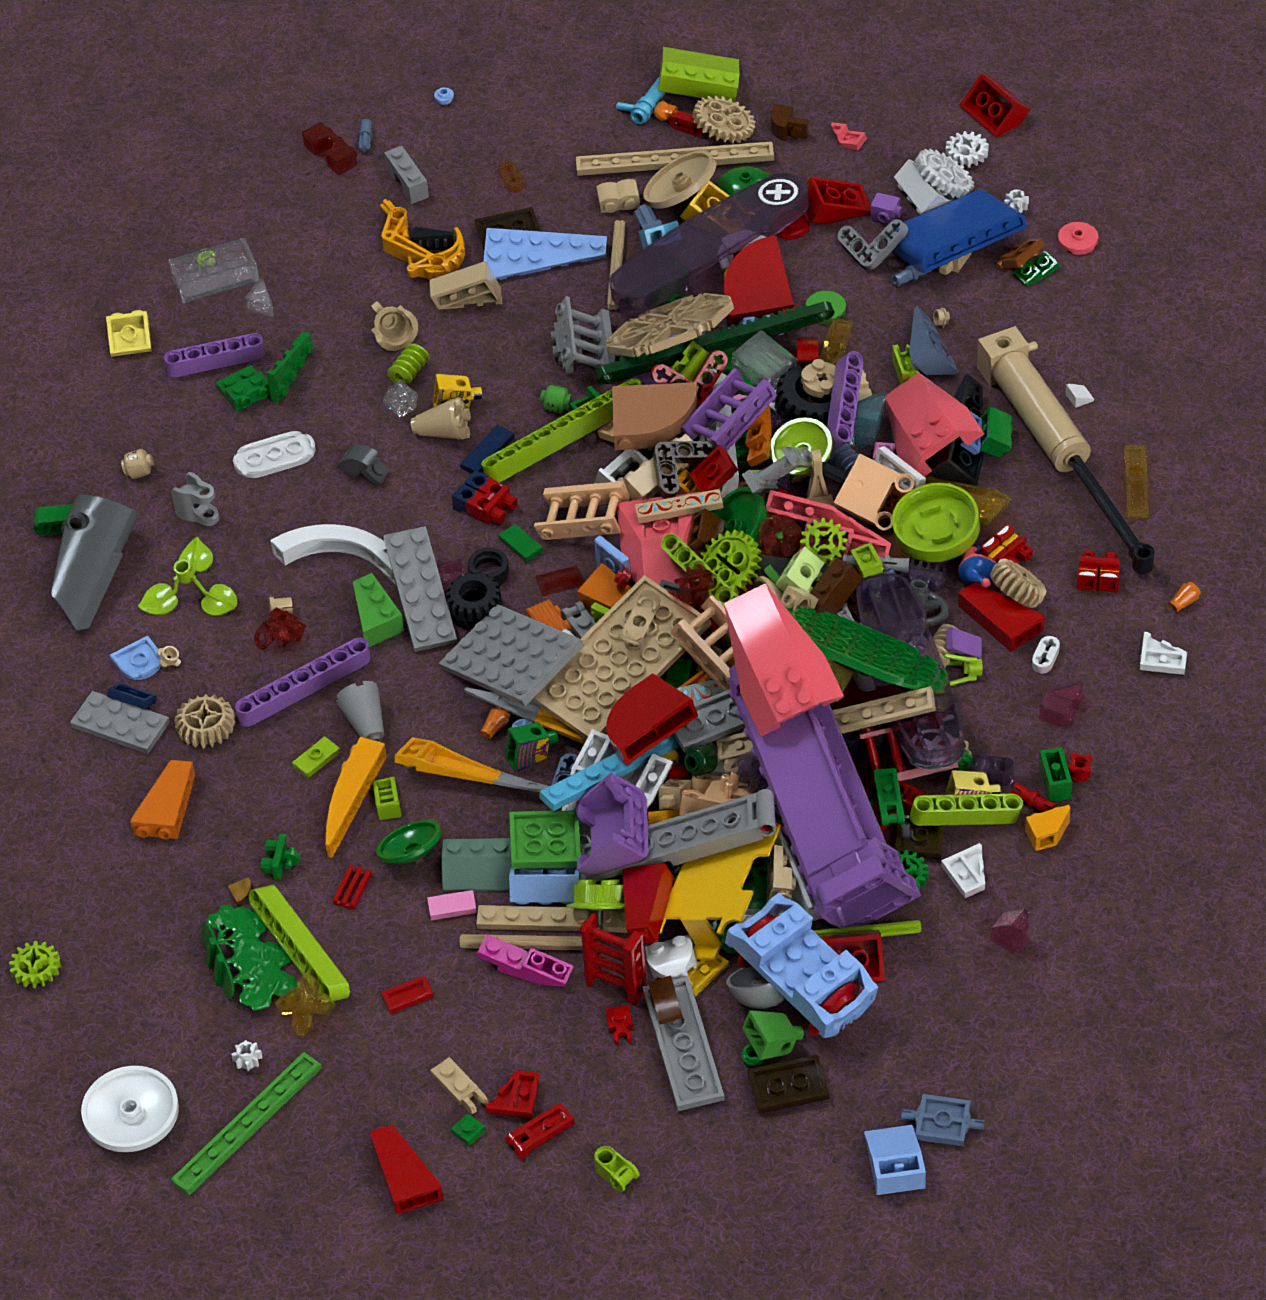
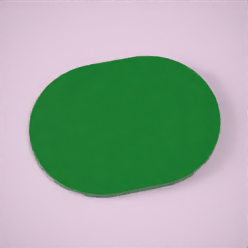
M792 606L785 607L823 654L831 660L880 680L914 690L931 687L933 691H940L945 688L949 676L946 670H940L938 668L939 663L927 655L921 656L918 652L919 649L901 640L826 611L818 614L815 613V609L800 606L796 610H793Z

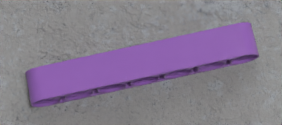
M355 638L238 700L235 704L239 724L245 727L252 726L365 666L371 660L368 641L364 638Z

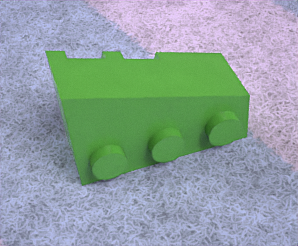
M370 573L353 581L364 639L368 641L369 647L403 632L402 614L375 576Z

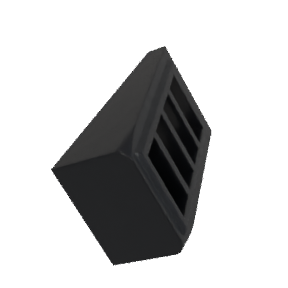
M415 227L411 237L412 242L426 250L449 249L455 244L454 232Z

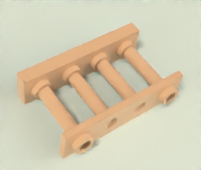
M624 481L545 488L543 495L550 510L546 522L535 523L534 527L541 540L619 534L621 529L614 517L618 502L629 501L631 495ZM598 504H608L605 517H595ZM589 505L586 518L575 519L578 506ZM569 507L566 520L555 521L558 509Z
M711 595L701 606L704 610L703 613L690 624L682 619L672 629L670 634L723 691H727L730 689L727 682L730 677V668L725 663L734 655L732 646L720 657L710 648L725 634L730 638L725 608L720 601ZM711 617L719 628L703 640L695 630Z

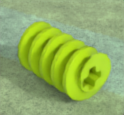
M407 345L396 361L393 362L392 366L389 367L387 376L395 385L405 387L406 384L412 382L413 378L424 367L425 362H428L430 358L428 352L419 345Z

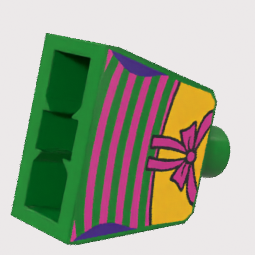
M538 722L508 728L505 758L514 772H518L548 757L549 745L558 743V735L555 730L546 732L541 723Z

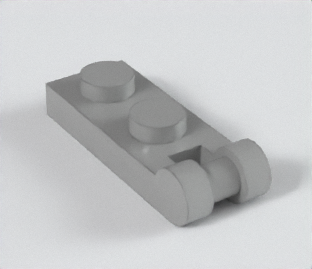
M581 601L575 603L571 608L566 607L561 610L563 619L568 620L571 629L579 639L596 624Z

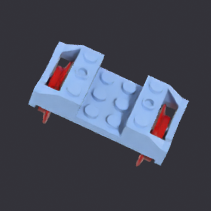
M779 892L768 901L761 911L746 922L735 924L728 929L725 943L739 953L738 964L740 967L748 968L753 966L810 1022L808 1032L812 1036L821 1035L823 1038L835 1036L839 1033L840 1028L843 1030L845 1024H851L853 1020L858 1019L875 1000L878 986L872 981L864 966L847 950L838 955L811 929L813 918L798 903L785 898ZM861 985L864 990L859 994Z

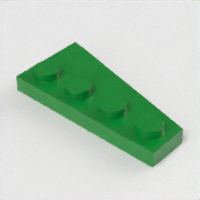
M303 331L292 343L291 351L286 350L283 354V360H278L274 364L275 369L267 372L272 402L279 403L282 397L287 395L289 385L296 380L298 370L303 368L306 357L312 353L314 343L311 340V333Z

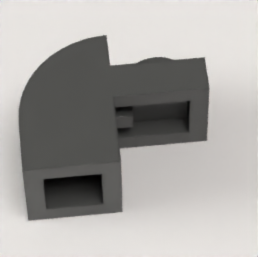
M354 445L337 464L351 478H355L361 473L376 486L381 484L390 470L376 457L378 452L365 445Z

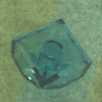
M882 391L858 401L853 437L849 441V445L874 450V445L883 422L886 392Z

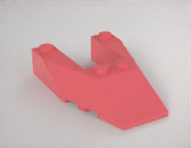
M770 490L766 504L767 516L805 526L807 524L814 526V519L821 523L822 517L825 518L826 523L833 519L834 526L840 523L839 531H846L842 538L848 539L846 544H842L846 551L839 552L842 556V561L843 554L852 555V549L870 542L879 557L889 555L890 542L870 529L865 528L850 516L848 517L840 512L836 507ZM819 528L820 531L829 530L828 528ZM810 535L809 545L812 548L815 540ZM837 535L833 538V544L838 547ZM829 537L825 539L819 538V546H822L823 544L828 545L827 542ZM801 545L799 551H800L803 547H805V545ZM820 552L818 555H823V556H825V555H829V553H828V552Z

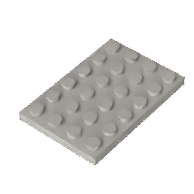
M496 604V607L489 611V615L478 622L439 662V665L443 670L526 706L579 652L584 644L581 639Z

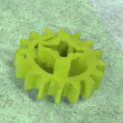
M822 517L821 523L814 519V526L807 524L806 529L808 532L802 531L801 535L805 539L800 540V544L805 545L809 551L824 563L827 560L831 561L834 557L841 559L842 556L839 552L846 551L842 544L848 542V539L842 538L846 531H839L841 524L839 523L834 526L833 519L826 523L824 517ZM819 528H828L829 530L820 531ZM810 535L815 540L812 548L809 545ZM836 535L838 537V547L833 544V538ZM829 537L827 542L828 545L823 544L822 546H819V538L825 539ZM820 552H828V553H829V555H825V556H823V555H818V554H819Z
M34 941L33 946L25 943L24 949L18 947V954L11 955L12 961L9 962L12 978H15L17 984L22 982L25 988L29 984L36 988L38 983L44 987L46 980L53 981L52 975H59L58 968L61 967L58 951L55 952L53 945L48 947L46 942L38 945V942Z

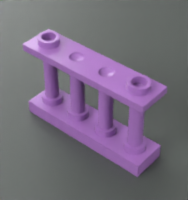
M734 368L681 428L692 440L700 434L710 438L715 448L721 445L728 451L777 395L769 381L763 379L757 387L745 383L738 369ZM738 390L750 394L743 402L732 398ZM725 405L736 408L730 417L719 413ZM712 419L723 423L716 432L705 428Z

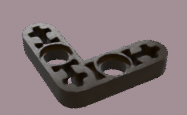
M670 441L656 444L653 451V461L658 491L662 498H673L678 494L679 480L676 463H701L715 449L710 442ZM686 449L689 455L683 456L678 450ZM660 450H663L666 454L665 460H663V453ZM667 467L672 473L664 474L661 468ZM667 481H670V482H669V488H670L672 491H669V489L666 488Z

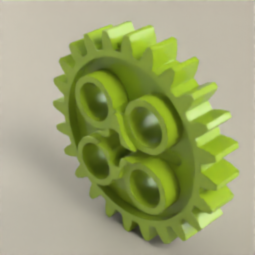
M727 530L725 536L721 533L718 534V540L712 538V545L706 544L707 551L700 554L704 556L702 560L740 596V589L746 592V584L753 585L751 578L758 577L754 572L761 569L757 565L758 562L762 561V558L758 556L761 550L757 548L759 544L754 541V538L743 531L738 532L734 530L731 533ZM718 555H721L731 565L736 567L740 571V574L738 575L728 565L722 562L718 558Z

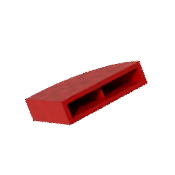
M776 235L765 237L749 244L730 263L725 275L723 295L731 297L734 309L724 318L728 320L729 326L731 324H738V320H743L744 317L754 316L762 318L763 315H769L770 313L778 315V311H782V308L786 310V308L794 307Z
M652 673L629 689L615 703L607 718L606 730L616 756L625 765H628L698 717V713L690 697Z

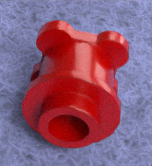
M1072 753L1070 755L1071 763L1068 765L1071 779L1076 782H1085L1091 776L1090 763H1092L1093 758L1089 754L1079 755L1078 753Z

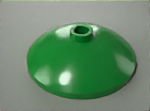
M740 166L724 173L719 178L716 186L749 210L767 204L760 199L758 192L763 184L774 179L768 172L760 168ZM775 182L768 184L762 191L763 197L768 201L775 194H766V190H775Z
M420 820L406 824L384 837L378 844L376 853L381 861L390 864H406L419 861L438 843L442 829L439 823L433 820Z

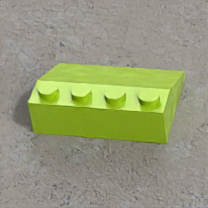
M663 47L658 91L705 99L708 96L714 99L715 95L719 99L724 96L725 100L728 101L731 98L732 102L735 103L740 74L739 59Z

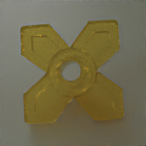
M306 972L298 980L297 988L291 989L287 994L282 995L275 1003L282 1014L293 1015L291 1027L301 1037H304L313 1029L314 1014L327 1015L335 1007V1003L329 995L325 993L317 994L319 982L309 972Z

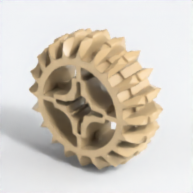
M1000 559L990 574L992 581L1001 591L1026 607H1037L1046 595L1047 590L1044 584L1030 571L1018 563H1014L1012 560Z
M207 694L204 697L197 695L196 699L192 700L189 698L188 703H182L181 708L177 709V715L175 716L176 732H178L181 740H185L187 745L192 744L196 748L200 744L204 749L207 744H210L213 748L215 742L221 744L222 738L228 739L229 734L233 733V727L235 726L234 711L229 702H225L223 697L217 698L215 694L212 697H209Z

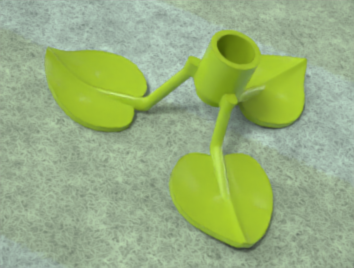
M196 537L186 546L179 560L174 564V571L176 573V576L173 578L174 589L172 590L168 584H156L147 590L138 607L151 615L170 613L178 605V599L174 594L178 591L179 581L184 584L194 581L202 593L206 595L201 601L202 609L211 616H220L234 610L237 607L238 600L234 591L226 585L215 584L207 592L197 580L195 571H206L212 565L214 559L210 549Z

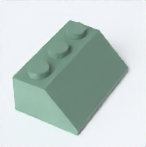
M510 838L443 839V892H464L473 890V892L510 891Z

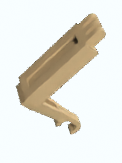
M819 449L812 450V473L806 499L835 507L832 495H828L822 473L821 452Z

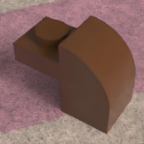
M774 104L771 111V131L776 138L786 141L788 136L807 139L809 120L794 118L793 106Z

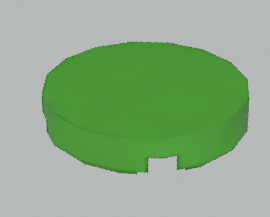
M833 291L816 292L806 300V306L824 301L831 303L835 312L834 316L818 324L828 325L836 323L846 313L844 298Z

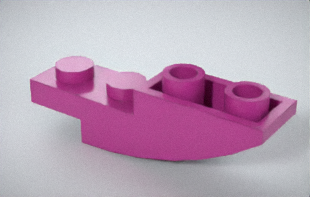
M486 934L476 956L497 965V971L549 986L565 987L574 968L573 965L536 949L530 948L528 952Z

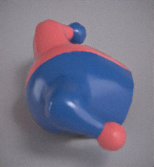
M980 545L971 546L961 555L962 561L958 568L959 577L965 585L977 582L987 588L993 582L990 574L996 561L981 555Z

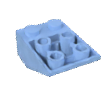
M912 1125L864 1131L877 1195L925 1189L926 1171L921 1149Z

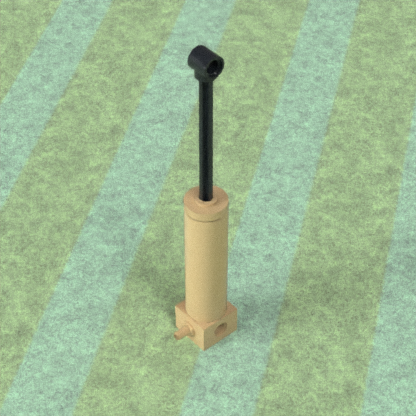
M1016 326L978 339L977 368L990 386L999 385L1054 467L1059 472H1069L1072 470L1076 472L1128 547L1133 570L1139 574L1151 572L1154 566V548L1149 544L1139 542L1086 466L1085 462L1091 453L1090 445L1028 358V353L1038 348L1035 341L1027 343Z

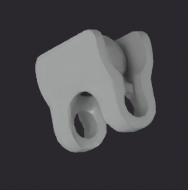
M188 472L185 475L187 484L171 490L175 513L177 517L183 520L195 521L205 526H213L219 521L217 508L210 504L215 498L214 488L210 484L203 482L196 474ZM206 513L211 514L213 516L206 518L203 515Z

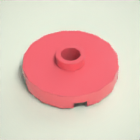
M1071 222L1060 229L1058 244L1065 252L1068 250L1074 255L1087 254L1092 252L1098 244V232L1088 223Z

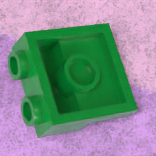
M252 365L216 382L217 389L236 411L247 408L251 404L270 395L268 379L261 371L257 372Z

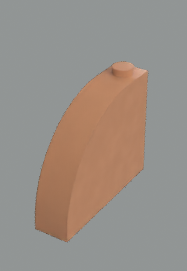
M697 382L612 386L615 450L649 448L656 446L659 442H667L683 431L681 426L697 409Z

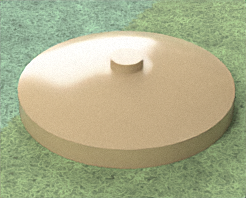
M703 150L690 152L674 159L650 179L644 189L645 200L650 207L662 209L688 199L698 192L713 176L716 169L715 159L708 151Z

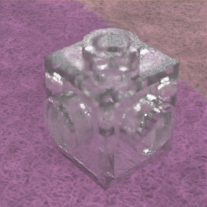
M400 380L387 389L382 403L399 417H402L415 410L419 394Z

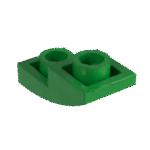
M1045 251L1032 263L1027 260L1026 264L1016 269L1013 274L1023 284L1028 286L1050 275L1060 265Z

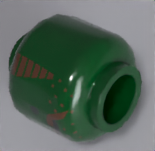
M707 744L699 745L687 750L684 764L691 774L701 776L709 774L716 769L718 756L711 746Z

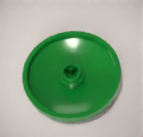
M749 487L738 488L722 499L724 508L712 510V513L725 521V533L727 530L731 533L734 530L738 532L743 531L757 542L766 521V501L760 493H753ZM718 555V558L729 567L733 566L721 555Z

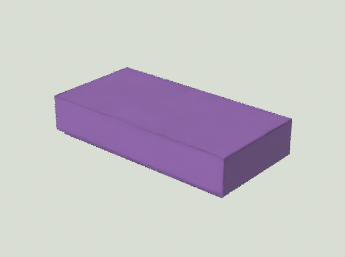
M953 627L946 630L948 651L965 657L982 659L981 637Z

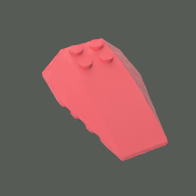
M919 372L884 396L897 456L924 477L932 472L926 460L960 436L968 446L985 434L965 405Z
M766 583L724 603L741 696L760 737L781 728V723L820 704L825 707L844 697L826 656Z

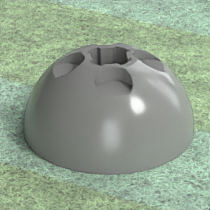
M753 966L735 971L726 980L727 987L732 996L744 1006L752 1009H768L777 1006L786 999Z

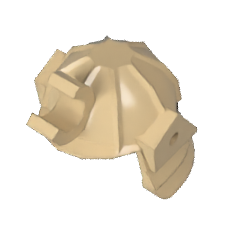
M378 301L371 306L377 313L374 320L375 327L371 331L375 334L376 340L382 348L388 351H397L405 348L415 340L418 333V322L410 311L405 310L401 305L397 308L393 306L383 308Z

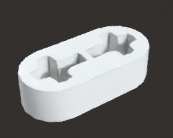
M1046 636L1040 640L1032 658V668L1035 672L1043 674L1052 669L1060 647L1057 638ZM1049 645H1052V646L1050 647L1049 651H1046V647H1049ZM1043 658L1046 659V662H1044L1043 664H1039L1042 662Z

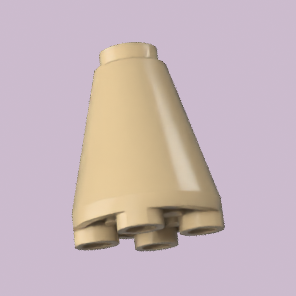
M462 398L451 399L416 415L415 418L411 419V429L413 434H418L419 436L458 440L470 438L468 421L471 419L470 411L468 408H464Z

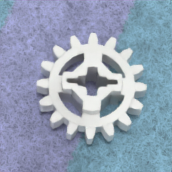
M964 131L963 135L956 133V137L950 136V141L946 142L945 154L948 157L951 156L954 161H958L960 166L967 164L968 167L971 164L978 166V161L984 162V158L988 157L989 145L986 143V138L981 139V134L974 136V132L967 134Z

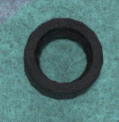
M485 547L471 554L468 559V573L475 574V572H479L476 570L479 565L486 562H494L501 566L500 569L496 572L485 574L493 577L499 586L507 580L509 576V562L506 554L500 549Z

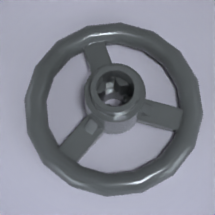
M913 580L908 586L887 592L881 597L880 606L884 613L894 621L907 626L933 627L942 624L949 616V607L945 600L936 593L929 591L928 584L922 580ZM892 599L904 603V607L909 611V615L905 616L892 609L889 601ZM926 607L940 609L938 616L926 619L917 618L918 614L925 611Z

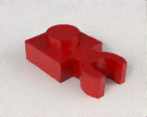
M629 1005L606 1008L609 1033L614 1032V1044L616 1046L619 1045L618 1039L620 1037H626L628 1044H630L632 1036L629 1030L633 1029Z

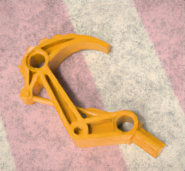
M383 200L380 208L387 215L381 235L383 250L409 263L407 266L409 277H422L431 280L458 271L465 256L464 239L458 227L454 228V235L457 239L455 244L443 252L433 254L410 241L406 209L395 207L390 200Z

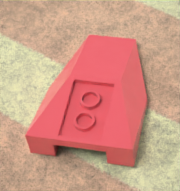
M700 492L686 493V494H678L676 497H678V496H684V495H689V494L700 493ZM655 497L618 502L617 516L618 525L621 529V533H619L621 552L629 558L631 578L636 584L645 575L658 585L661 580H665L694 590L696 582L662 549L661 540L665 535L673 533L687 544L691 520L698 513L638 523L635 504L662 500L664 498ZM704 548V549L696 550V551H694V552H695L701 559H703L704 556H702L700 553H701V552H706L707 549Z

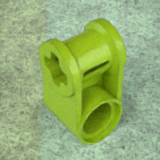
M602 1146L596 1150L594 1155L596 1173L618 1192L622 1193L625 1190V1186L631 1180L637 1179L640 1176L635 1165L623 1158L613 1148Z

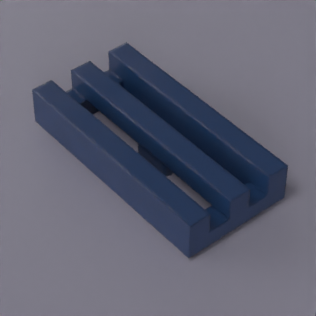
M122 683L114 685L107 692V697L143 709H147L148 706H152L157 701L155 694Z

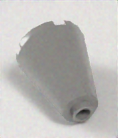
M362 681L364 685L356 686V683L342 689L337 694L338 700H336V703L360 737L381 742L384 737V727L377 684L373 681Z

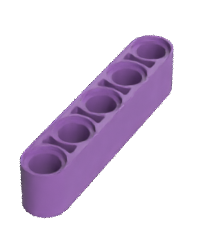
M251 333L169 351L164 355L166 372L170 377H180L259 360L265 355L263 338L260 334Z
M856 351L849 352L838 360L836 364L827 428L833 439L832 449L834 450L848 443L853 437L863 369V358Z

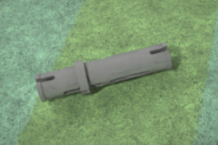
M843 554V561L853 568H857L853 556ZM890 555L879 557L881 562L885 563L883 564L884 572L891 569L894 571H909V558H891Z

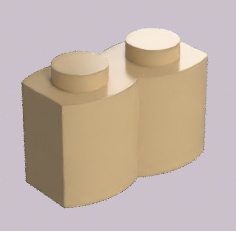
M625 179L617 183L606 182L596 186L601 213H613L620 209L632 210L640 206L636 180Z

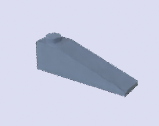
M916 306L914 308L909 350L912 366L917 371L921 370L925 375H955L958 371L954 360L950 355L946 357L947 354L944 350L947 348L938 337L939 333L932 320Z

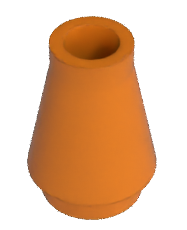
M1193 582L1183 583L1168 605L1173 611L1178 613L1181 609L1197 601L1201 592Z
M497 706L492 708L480 731L481 735L491 739L509 723V712Z

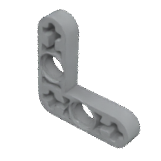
M893 220L869 245L855 229L850 226H844L838 232V239L861 265L872 270L905 238L908 233V227L901 220ZM849 233L853 240H848L846 235ZM887 240V246L884 249H880L881 243ZM862 243V249L859 252H855L856 246ZM868 254L872 260L869 262L865 255Z

